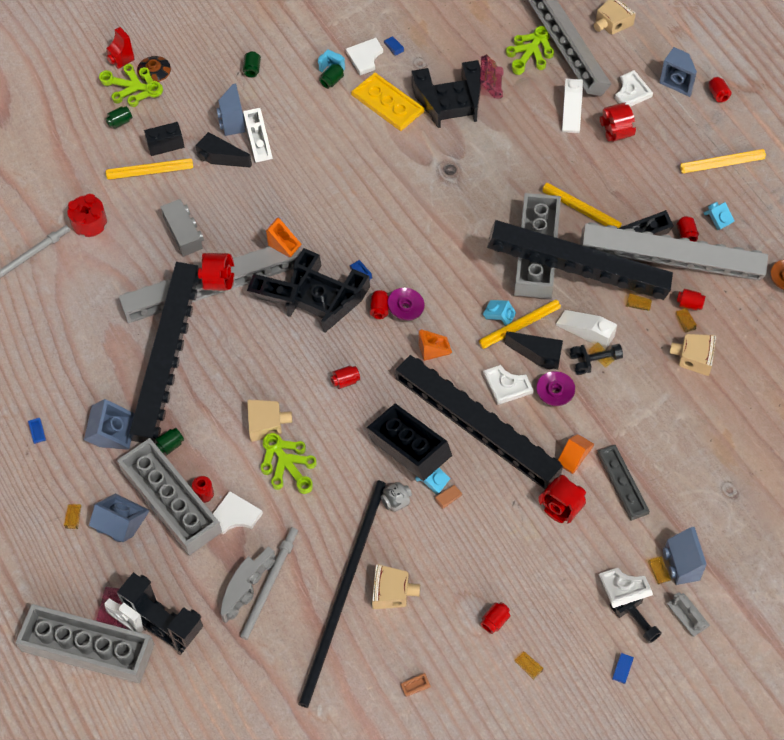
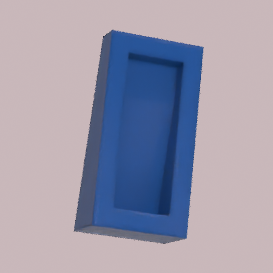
M393 36L384 40L386 46L395 56L404 52V47Z
M360 260L350 265L351 269L369 275V280L372 279V273Z
M41 419L29 420L28 423L34 444L46 441Z
M621 653L612 680L623 684L626 683L634 657Z

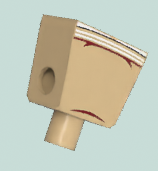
M608 0L597 10L594 28L597 32L605 29L609 34H615L633 26L636 13L620 0Z
M686 334L683 344L671 343L670 354L680 355V367L709 376L713 363L716 336Z
M376 564L372 598L373 609L405 607L407 605V596H420V584L409 583V573L407 571Z

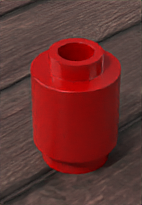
M714 77L709 81V90L717 102H725L730 98L732 92L724 79Z
M688 216L680 218L676 224L680 238H688L690 241L696 242L699 233L694 219Z
M684 289L683 292L679 291L677 302L680 303L679 307L695 311L697 309L702 310L706 296L701 295L700 292Z
M377 290L371 296L370 315L375 319H383L389 314V297L387 292Z
M347 366L332 372L333 375L330 376L332 385L334 387L337 386L338 389L356 384L360 380V374L356 366Z
M199 476L192 482L193 491L203 503L209 502L214 496L211 480L206 476Z
M495 602L482 617L481 626L490 634H493L495 631L498 632L511 617L510 609L502 602Z

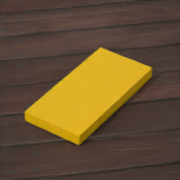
M376 72L351 91L353 97L400 131L424 113L423 106Z

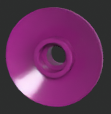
M398 288L388 298L390 312L402 320L418 318L425 308L422 296L410 288Z
M552 371L540 377L536 390L539 398L546 404L562 406L570 402L574 397L575 384L567 374Z

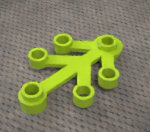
M545 26L537 27L534 33L516 35L514 37V45L516 46L507 47L506 55L511 58L515 57L516 53L525 51L521 59H516L512 62L514 74L521 75L525 71V64L532 54H534L536 59V68L538 70L546 68V60L543 59L538 47L540 43L543 45L545 58L551 59L554 56V49L551 48L548 42L550 34ZM533 40L532 43L524 44V41Z
M126 64L123 67L125 74L130 77L131 81L113 77L112 72L108 70L102 71L99 75L101 83L105 86L115 84L128 87L112 94L113 102L116 104L121 103L123 97L138 90L143 92L131 95L127 99L131 107H136L139 101L149 96L156 98L163 93L162 85L157 81H153L150 71L146 67L141 68L139 74L142 79L146 80L147 84L139 81L132 64Z
M275 433L267 434L263 439V447L266 450L264 462L261 464V472L264 475H270L273 472L271 462L275 453L279 459L275 476L271 480L272 487L276 490L283 487L282 478L286 467L297 482V490L302 494L310 493L313 489L311 478L302 476L293 463L304 464L308 469H313L317 465L316 458L312 455L300 456L306 451L305 443L302 441H284ZM298 446L303 447L301 450L296 449ZM283 449H292L298 455L287 454ZM309 460H313V461H314L313 464H308L307 462H308ZM266 466L270 467L269 470H264L263 468ZM275 481L281 482L279 485L274 484ZM303 485L309 486L306 489L301 488Z

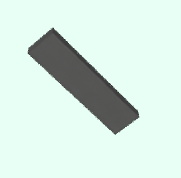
M616 445L598 450L597 455L630 521L648 515L650 511Z

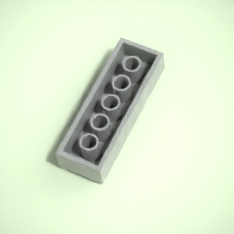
M525 193L521 227L557 238L561 196ZM518 257L514 296L551 299L555 268Z
M150 438L117 460L121 472L189 556L222 533L220 522Z
M34 604L31 605L16 640V644L21 652L139 684L155 645L150 635Z

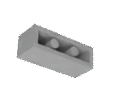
M181 199L160 206L162 216L182 256L184 257L203 249V235L201 231L196 230L197 224L193 217L190 218L187 204L183 205Z

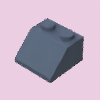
M673 47L664 60L660 84L688 97L692 95L697 73L689 53Z
M232 84L218 100L219 108H216L218 118H222L218 119L220 130L224 129L225 136L246 132L237 85Z
M106 399L92 405L84 440L102 448L130 449L131 438L129 432L135 413Z
M115 493L95 504L89 526L95 528L99 533H105L113 537L115 541L125 542L135 535L148 515L149 509Z
M690 527L667 539L665 548H663L664 558L670 564V577L674 578L676 585L700 581L707 565L695 527Z

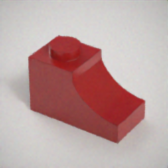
M121 27L115 29L114 39L110 46L106 48L108 53L106 57L111 65L114 64L119 69L134 61L135 58L129 35Z

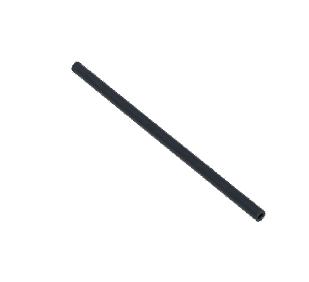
M378 480L373 490L298 703L301 707L308 708L381 501L383 489L386 486V483Z

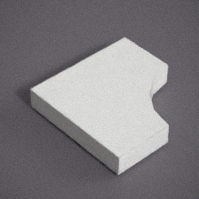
M377 38L346 49V54L360 76L374 71V61L383 53V48Z
M633 70L620 76L619 81L622 88L615 94L614 99L618 103L626 102L625 105L629 104L631 107L651 98L653 92Z
M501 365L483 371V375L497 405L533 394V388L526 374H510Z
M229 492L213 515L220 522L221 534L224 535L229 529L234 527L252 529L262 516L263 511L234 493Z
M619 568L599 574L601 583L613 608L653 595L645 576H628L622 573Z
M110 598L104 603L106 612L128 629L139 633L144 630L140 614L124 602L123 604H118Z

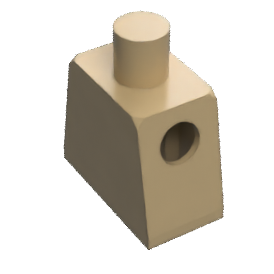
M247 400L251 442L262 440L269 433L281 435V424L293 423L292 411L280 412L279 402Z

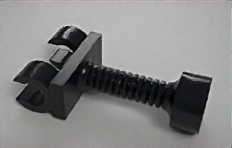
M620 344L612 345L608 351L587 354L584 345L574 346L570 348L569 352L572 359L582 356L583 362L575 365L577 375H582L586 372L591 373L592 366L590 361L613 357L614 360L623 358Z
M643 598L615 608L610 604L611 609L619 618L628 612L633 616L644 630L645 634L643 637L648 643L654 642L661 636L662 632L658 627L650 626L636 608L642 604Z

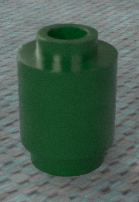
M251 51L244 55L243 72L249 78L256 77L260 71L261 56L258 53Z
M331 64L321 74L319 81L322 86L329 89L344 77V70L338 64Z
M121 106L107 113L105 120L109 127L116 129L130 122V119L133 117L127 106Z
M177 428L169 429L155 440V445L167 456L182 445L181 442L184 441V437Z

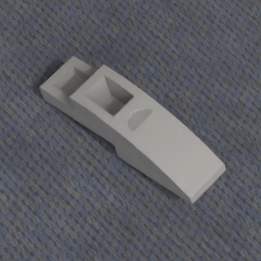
M269 546L255 561L248 556L233 575L222 602L221 617L223 622L227 623L230 619H234L238 615L239 609L252 600L254 596L252 584L255 585L261 579L266 569L269 570L273 567L276 557L274 550Z

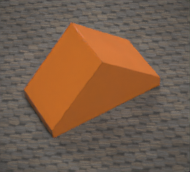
M279 217L266 230L268 246L288 257H292L302 245Z
M422 329L419 331V348L424 361L452 353L447 337Z
M579 434L571 437L558 459L561 465H563V469L574 474L594 447V443Z

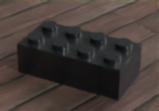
M396 403L366 427L374 444L423 481L452 457L447 440Z

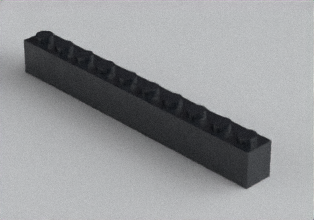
M495 220L490 230L487 248L496 252H503L513 257L547 265L550 268L564 270L567 273L581 275L585 278H591L622 289L652 296L656 299L664 300L671 291L673 272Z
M176 262L129 432L131 441L143 443L150 438L155 443V440L160 437V422L164 421L166 410H164L165 403H169L170 400L169 388L173 386L175 381L174 369L179 366L180 358L178 354L184 347L183 335L188 332L189 323H187L188 317L192 316V301H195L197 298L196 286L201 282V279L198 278V265Z
M409 355L395 369L397 381L543 489H546L555 478L562 474L563 465H561L558 459L550 457L543 448L532 444L525 435L517 433L510 424L502 422L495 413L484 409L480 402L473 401L466 392L458 390L451 381L443 379L436 370L424 365L421 359Z

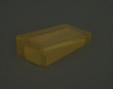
M629 294L626 307L650 311L652 300Z
M687 308L676 311V315L685 333L696 330L697 324Z
M596 343L589 349L590 354L606 351L599 343ZM609 357L598 361L606 368L614 362V359Z
M68 504L64 523L66 529H78L82 507L80 504Z
M662 556L648 561L658 585L671 580Z
M525 651L515 659V662L533 680L543 672L544 668Z

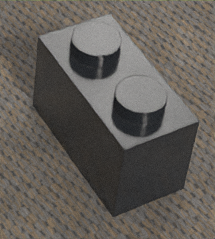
M178 122L144 130L151 156L185 148Z

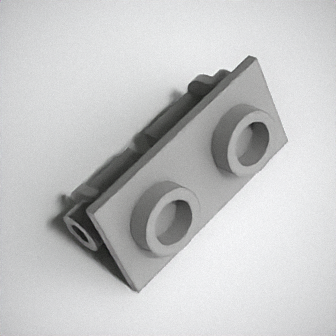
M678 592L673 596L674 599L667 603L693 637L710 626L684 593Z

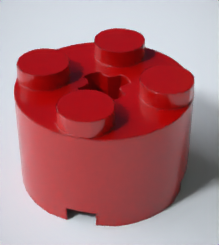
M626 102L603 109L600 123L602 127H605V135L608 142L632 137L636 133V127H632L635 118L629 104L625 105Z
M89 193L80 196L68 203V217L76 234L93 237L104 230V226L107 224V216L103 203L94 194Z
M202 254V268L198 269V278L202 279L203 290H231L234 283V273H231V267H234V260L231 254Z
M560 475L540 494L539 503L540 505L544 504L546 507L544 509L545 513L559 523L568 521V524L586 505V491L581 486H576L573 482L569 481L565 475Z

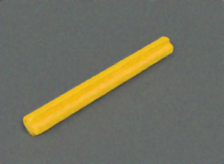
M764 149L685 162L680 164L681 173H689L765 159L766 153Z
M188 158L112 168L106 170V177L110 180L192 169L193 160Z
M546 183L543 186L542 191L552 196H561L562 203L605 226L621 227L622 223L550 183Z
M553 300L480 339L479 344L481 348L485 349L504 339L506 331L517 332L560 309L559 301Z

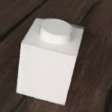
M565 79L562 132L580 133L582 79Z
M256 108L243 111V119L255 163L273 159L261 109Z
M565 310L556 323V326L604 350L608 348L615 337L617 324L601 316Z

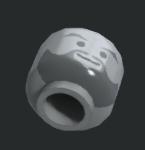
M395 482L383 489L381 500L387 510L391 509L396 512L410 504L412 493L407 485L404 486L400 482Z

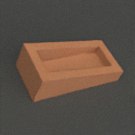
M453 485L437 495L435 501L444 509L462 496V493Z
M425 673L401 683L406 697L431 687Z

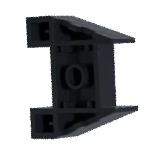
M479 60L462 63V81L438 85L432 84L428 68L411 71L414 96L417 101L421 102L424 110L430 114L432 121L438 128H441V120L472 115L474 122H477L482 85V70Z
M303 248L294 263L293 276L290 282L300 285L294 303H286L287 315L291 317L296 307L323 318L321 320L322 329L326 333L362 302L370 288L369 275L352 269L344 283L318 272L322 266L319 254Z
M133 572L117 591L121 602H124L140 614L144 631H150L174 648L178 655H181L203 628L201 615L195 610L191 609L189 611L185 607L182 608L178 615L174 612L169 614L165 611V607L156 600L150 585L151 581L146 576H138Z

